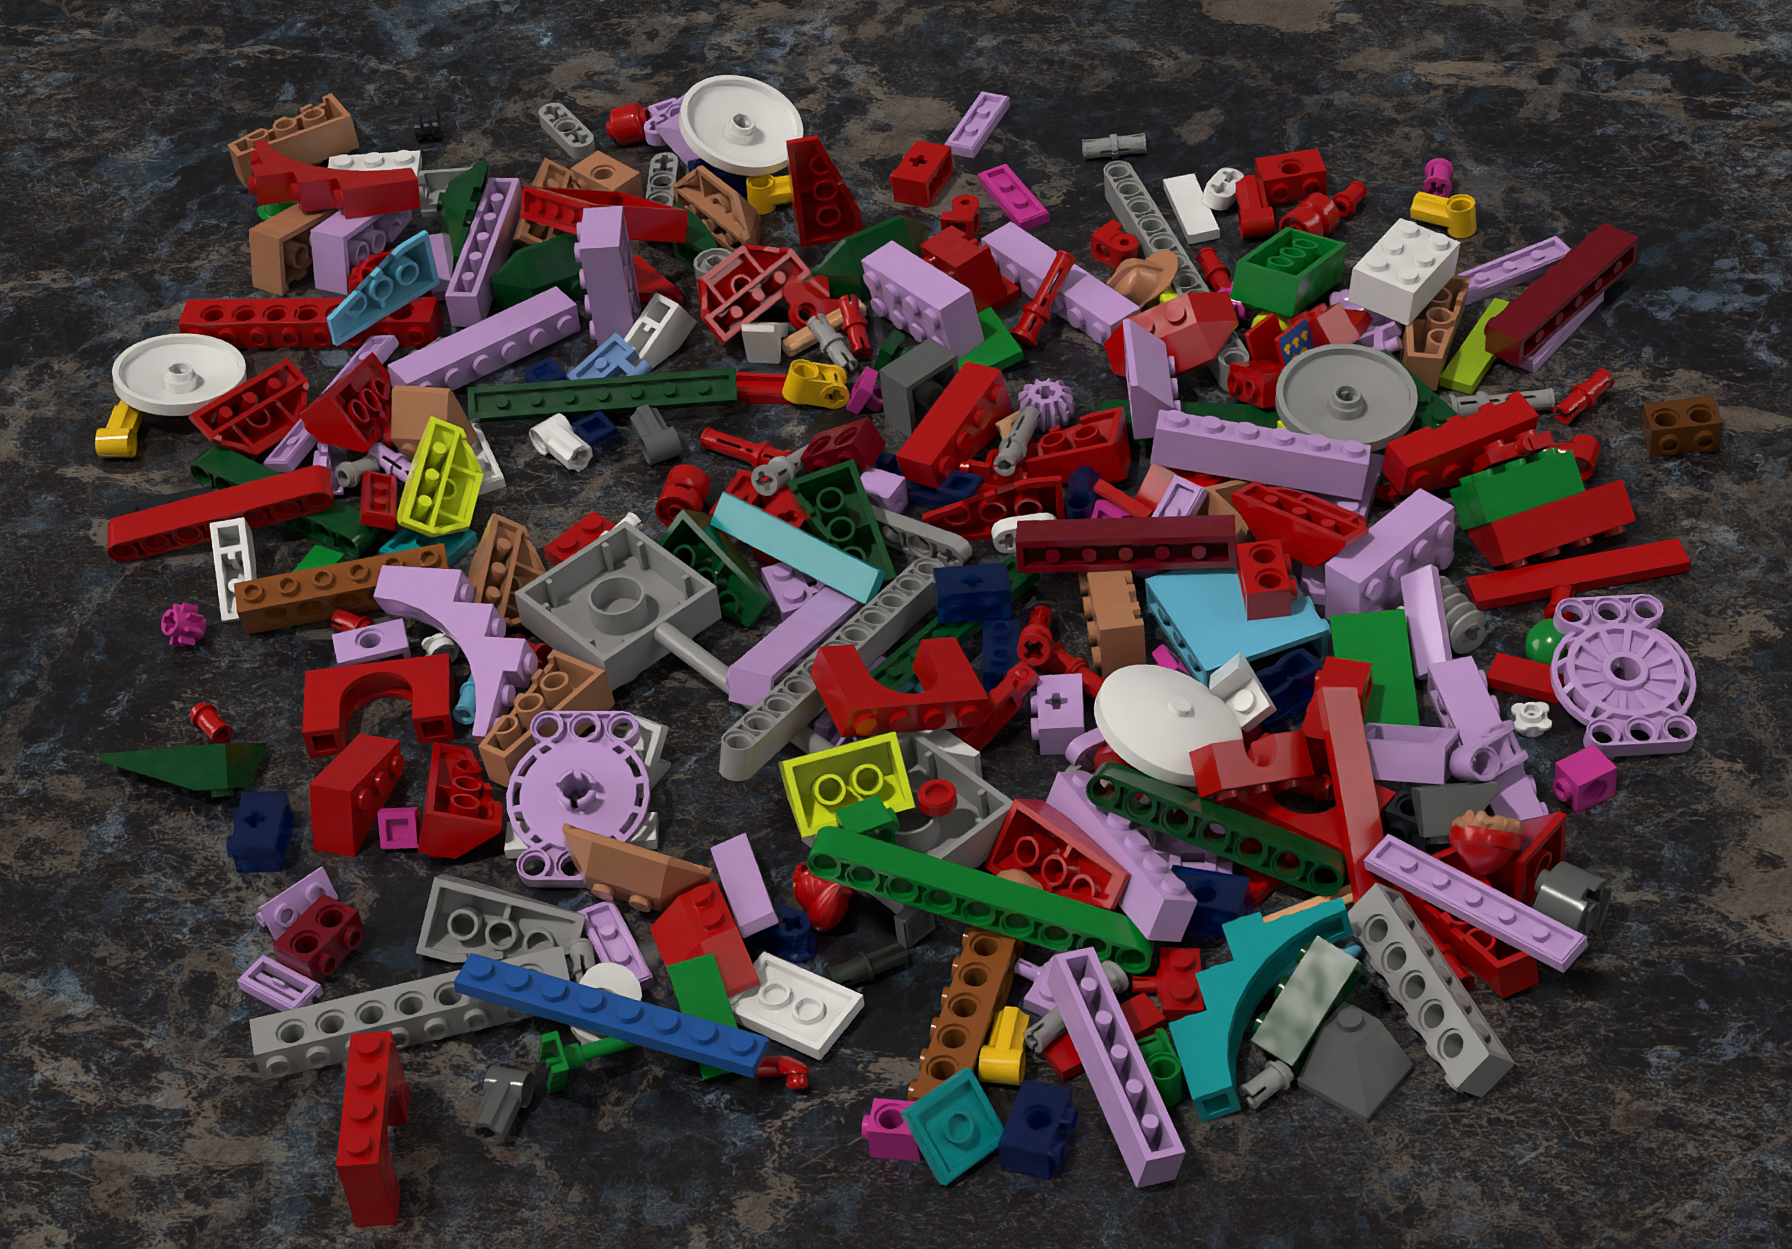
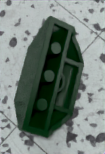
M897 215L845 237L826 255L821 265L817 264L812 269V277L823 275L828 279L829 299L839 300L841 297L848 295L849 302H852L850 296L853 294L862 303L871 300L870 290L863 279L865 272L861 260L890 241H894L923 259L924 257L919 245L928 240L927 225L922 221Z
M567 233L517 250L503 264L498 273H494L489 278L496 307L508 309L555 286L573 302L585 299V295H588L587 289H581L579 276L580 269H583L582 262H576L574 245L578 242L577 235Z

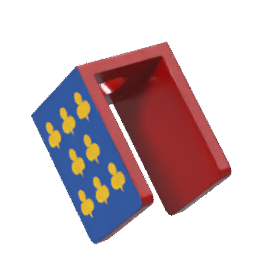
M1270 313L1245 333L1252 361L1268 360L1286 366L1296 356L1314 348L1307 319L1300 318L1282 332L1277 314Z

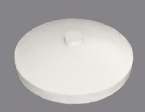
M720 75L704 79L689 89L684 96L679 111V128L691 150L710 165L733 174L761 176L785 168L788 165L786 140L803 138V124L794 105L775 88L749 77Z
M187 333L162 335L138 342L119 355L112 369L114 390L122 401L140 411L165 416L190 415L245 383L247 377L244 357L234 346L211 336Z
M1132 665L1120 668L1105 679L1095 699V720L1102 736L1110 747L1122 759L1139 771L1167 783L1196 787L1189 752L1211 743L1243 740L1242 731L1236 717L1220 697L1192 677L1169 668L1155 665Z

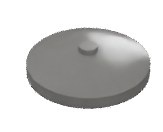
M1330 344L1307 350L1296 356L1284 367L1276 386L1275 404L1278 416L1284 426L1291 432L1307 435L1320 434L1326 438L1342 441L1355 440L1362 444L1371 445L1370 452L1387 447V442L1402 437L1409 430L1415 418L1418 394L1414 380L1409 372L1389 355L1361 345Z

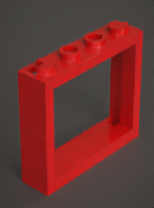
M523 186L520 218L576 235L577 222H582L583 208L622 206V202L629 240L685 243L686 232L689 227L687 226L688 210L620 191Z

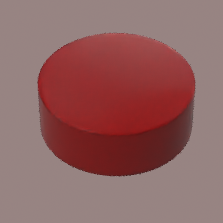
M942 779L930 780L924 783L918 790L919 808L924 814L931 817H942L950 814L955 810L958 803L955 786L951 782Z

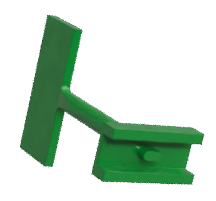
M713 953L666 967L681 1013L738 1029ZM557 1031L541 1035L537 1058L539 1063L546 1062L547 1069L550 1068L546 1085L548 1093L563 1090L569 1070L584 1066V1061L638 1045L608 1037L581 1046L578 1043L563 1046ZM697 1062L703 1081L732 1073Z

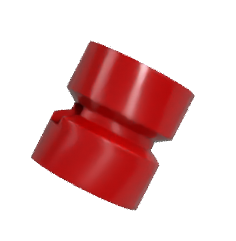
M1312 193L1300 202L1296 208L1281 218L1279 231L1285 227H1290L1325 237L1339 225L1340 213L1335 203L1328 196L1322 193Z
M685 464L675 466L670 470L655 507L656 515L662 523L669 527L682 509L702 511L711 488V482L707 474L700 468Z

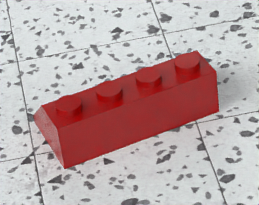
M1623 479L1467 529L1470 538L1492 567L1505 564L1507 570L1528 564L1526 557L1537 553L1540 559L1561 553L1559 546L1571 543L1572 549L1592 543L1591 535L1603 532L1605 538L1625 532L1624 524L1636 521Z

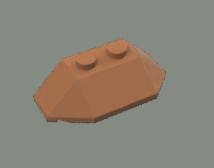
M544 158L531 185L579 189L575 183L576 177L573 171L547 158ZM519 216L512 241L521 244L523 247H528L569 232L520 218Z
M703 165L695 168L673 184L675 202L686 207L701 219L710 230L714 240L733 253L743 244L759 245L761 238L759 222L761 221V216L757 208Z
M493 513L470 566L468 580L474 587L472 603L493 604L505 620L506 628L522 627L514 593L546 573V570L536 549L528 539L529 533L526 527Z
M567 823L563 825V843L586 888L592 890L591 893L598 898L604 900L618 898L627 901L632 908L639 911L649 912L653 909L661 912L666 910L679 895L689 892L695 887L712 882V868L590 832Z

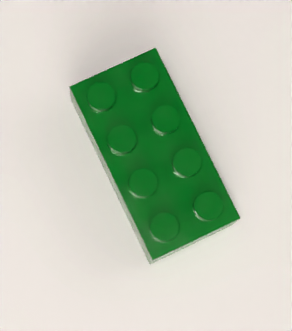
M1285 227L1237 261L1231 300L1241 302V305L1245 308H1262L1272 311L1273 314H1277L1280 318L1294 317L1341 281L1348 244Z

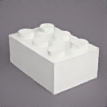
M1400 218L1353 268L1348 301L1409 326L1455 275L1461 242L1451 239L1442 233L1426 229L1412 221Z

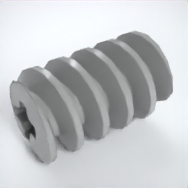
M1439 576L1450 646L1456 653H1469L1479 647L1485 639L1486 630L1484 625L1486 617L1483 612L1477 610L1474 603L1469 602L1465 594L1460 593L1457 586L1452 585L1448 577Z

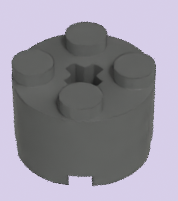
M1562 861L1551 872L1543 869L1539 874L1534 887L1538 896L1534 906L1531 908L1585 936L1589 934L1590 930L1598 933L1611 900L1612 891L1606 889L1605 886L1611 883L1608 879ZM1588 942V946L1583 950L1582 953H1584L1588 949V947L1591 945V942Z

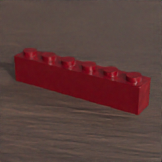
M1605 222L1594 232H1590L1578 246L1570 249L1563 259L1556 265L1549 267L1546 273L1535 283H1531L1526 291L1515 300H1511L1506 308L1496 317L1488 320L1484 328V335L1486 336L1485 351L1519 367L1568 322L1636 264L1638 237Z
M1235 515L1017 521L1015 539L1017 573L1236 568Z

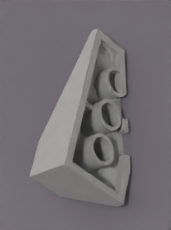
M441 874L434 877L416 953L453 963L466 962L471 953L497 960L513 958L563 946L564 954L566 955L569 954V944L573 940L581 938L586 915L478 882Z

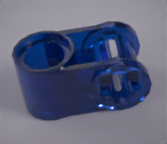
M770 897L779 922L745 939L755 947L774 953L788 962L803 963L808 961L816 953L817 947L814 938L809 933L811 930L809 916L805 912L798 911L783 904L776 898Z

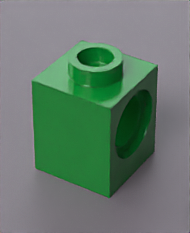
M879 795L835 810L837 827L897 845L895 830L899 829L897 816L892 807L886 809Z

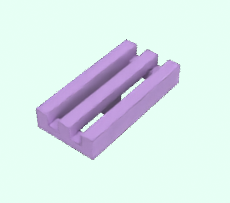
M262 955L237 980L242 991L282 1012L313 1005L312 998L316 997L319 999L323 995L320 984L265 955ZM263 969L266 972L284 980L285 982L303 990V992L299 993L296 990L286 986L283 981L275 977L271 978L261 973L260 971Z

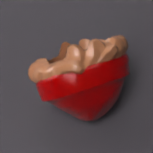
M1470 809L1466 811L1464 816H1459L1452 821L1449 832V844L1453 846L1472 872L1478 875H1488L1505 866L1515 852L1521 849L1523 842L1522 834L1525 832L1524 823L1521 820L1503 817L1499 814L1491 817L1483 810L1478 811L1475 816L1474 812Z

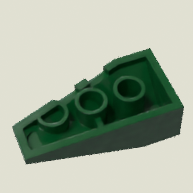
M482 161L449 181L445 193H439L437 211H441L440 225L450 279L453 276L485 190L489 162Z
M682 509L657 544L717 587L722 615L748 628H753L773 602L772 598L724 531L710 525L712 519L706 513Z
M226 743L102 753L99 755L101 762L195 791L211 790V797L234 796V788L249 787L266 751V743Z

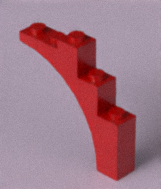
M265 139L253 141L254 152H249L252 176L247 177L249 195H255L259 206L292 201L298 202L302 213L331 208L341 209L345 219L421 208L418 178L412 167L368 171L318 167L298 162L280 154L271 148Z

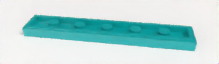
M722 492L710 525L864 604H868L878 594L886 574L885 571L730 493Z

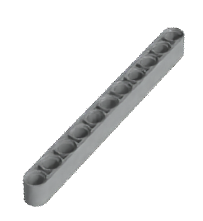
M1125 161L1108 163L1104 167L1106 200L1125 231L1138 238L1139 254L1142 259L1145 260L1160 250H1170L1178 258V270L1171 283L1178 297L1186 293L1210 292L1132 166ZM1234 330L1216 360L1207 364L1220 387L1229 392L1227 377L1230 373V362L1250 361L1248 351Z
M929 557L915 560L820 647L854 644L866 669H868L941 600L945 571L944 564L937 559ZM818 649L721 737L719 773L724 778L731 781H744L752 777L826 708L810 676Z

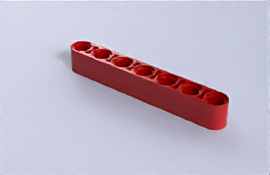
M309 466L115 517L107 525L108 557L117 562H130L212 540L210 523L244 517L252 530L325 511L334 503L332 471L325 466Z

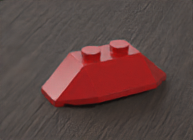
M743 244L697 281L701 319L723 345L742 331V324L752 323L784 297V286L791 275L803 281L812 272L792 248Z
M1228 292L1186 293L1127 318L1165 342L1167 356H1174L1175 376L1170 378H1176L1215 361L1227 343L1232 331L1239 324ZM1122 322L1104 343V347L1114 375L1126 378Z
M286 358L190 414L189 419L210 442L255 459L278 445L300 420L298 415L306 408L309 380Z
M1254 481L1231 494L1233 504L1257 542L1280 539L1283 554L1289 553L1291 558L1302 562L1306 566L1315 568L1345 548L1367 536L1369 528L1362 515L1306 492L1284 487H1266L1265 483Z
M716 880L679 895L650 927L666 967L713 953L728 998L761 984Z

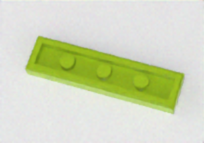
M1498 298L1493 299L1441 374L1440 386L1472 395L1497 358V356L1485 351L1486 336L1484 335V328L1490 318L1496 317L1506 308L1509 301Z

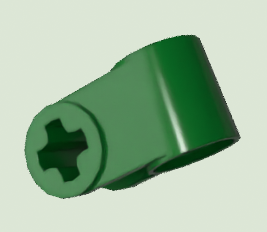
M1161 1027L1155 1029L1153 1035L1135 1041L1167 1108L1178 1104L1183 1099L1184 1087L1181 1061L1172 1048L1166 1031Z

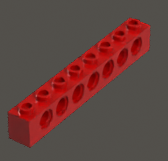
M418 297L336 346L332 341L327 317L346 298L187 299L178 325L181 334L211 336L223 340L235 348L361 347L370 336L394 335L399 342L398 347H426L439 337L443 320L437 297Z

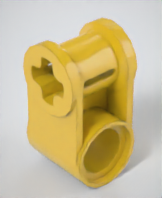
M804 359L794 360L790 365L782 394L788 401L795 404H808L829 409L842 408L848 403L850 398L849 390L845 386L847 373L844 368L838 365L815 363Z

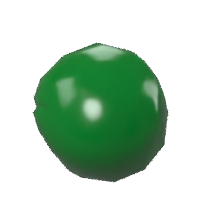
M1553 618L1540 620L1529 630L1525 641L1526 657L1531 661L1551 665L1554 651L1565 636L1555 629ZM1567 649L1563 650L1558 661L1567 657Z

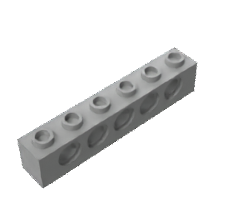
M1375 883L1348 912L1354 933L1352 936L1361 946L1366 948L1371 956L1370 964L1379 974L1384 976L1390 985L1388 991L1397 1002L1402 1004L1408 1013L1406 1017L1408 1023L1423 1036L1427 1043L1425 1046L1426 1051L1443 1067L1446 1072L1444 1075L1446 1082L1459 1093L1467 1092L1482 1098L1515 1065V1062L1402 893Z

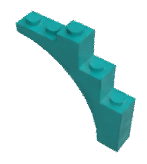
M1342 897L1322 902L1314 907L1290 915L1281 916L1264 923L1261 913L1257 912L1222 924L1234 960L1195 973L1207 1010L1187 1015L1182 1019L1168 1023L1201 1123L1241 1110L1236 1087L1237 1055L1244 1030L1257 1005L1272 986L1297 964L1296 958L1302 947L1307 942L1312 943L1317 935L1329 943H1333L1354 934Z

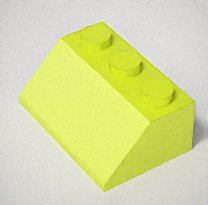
M889 732L778 762L787 798L802 838L817 834L818 830L822 827H837L835 810L879 795L886 809L892 807L895 813L915 807L896 732Z

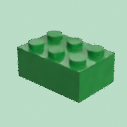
M1557 447L1459 479L1461 486L1450 489L1462 530L1484 525L1585 491L1573 451L1569 450L1559 454Z

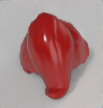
M807 862L797 864L791 877L795 899L807 912L809 925L818 932L829 931L843 920L848 911L849 901L857 889L814 876L809 871Z

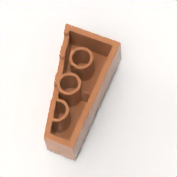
M330 93L322 97V104L314 108L312 104H308L300 108V115L294 118L284 116L275 121L272 129L260 128L228 144L238 179L248 188L247 177L252 176L249 152H254L253 141L265 139L271 148L280 154L298 162L314 166L321 164L323 160L330 157L349 154L351 150L359 148L350 113Z
M297 203L249 229L253 287L276 295H285L289 291L288 285L294 279L300 281L307 274L306 268L313 262L310 230L341 209L331 208L302 213Z
M553 649L547 657L548 665L544 670L538 669L531 677V687L525 694L519 693L514 699V709L509 715H502L478 746L489 780L508 788L510 777L519 761L531 748L537 745L531 734L530 724L532 719L540 712L608 711L614 706L615 701L605 670ZM545 723L539 728L538 734L546 738L556 734L559 727L555 723ZM592 723L579 725L575 734L577 736L581 735ZM535 759L524 769L521 776L525 777L529 768L535 763Z

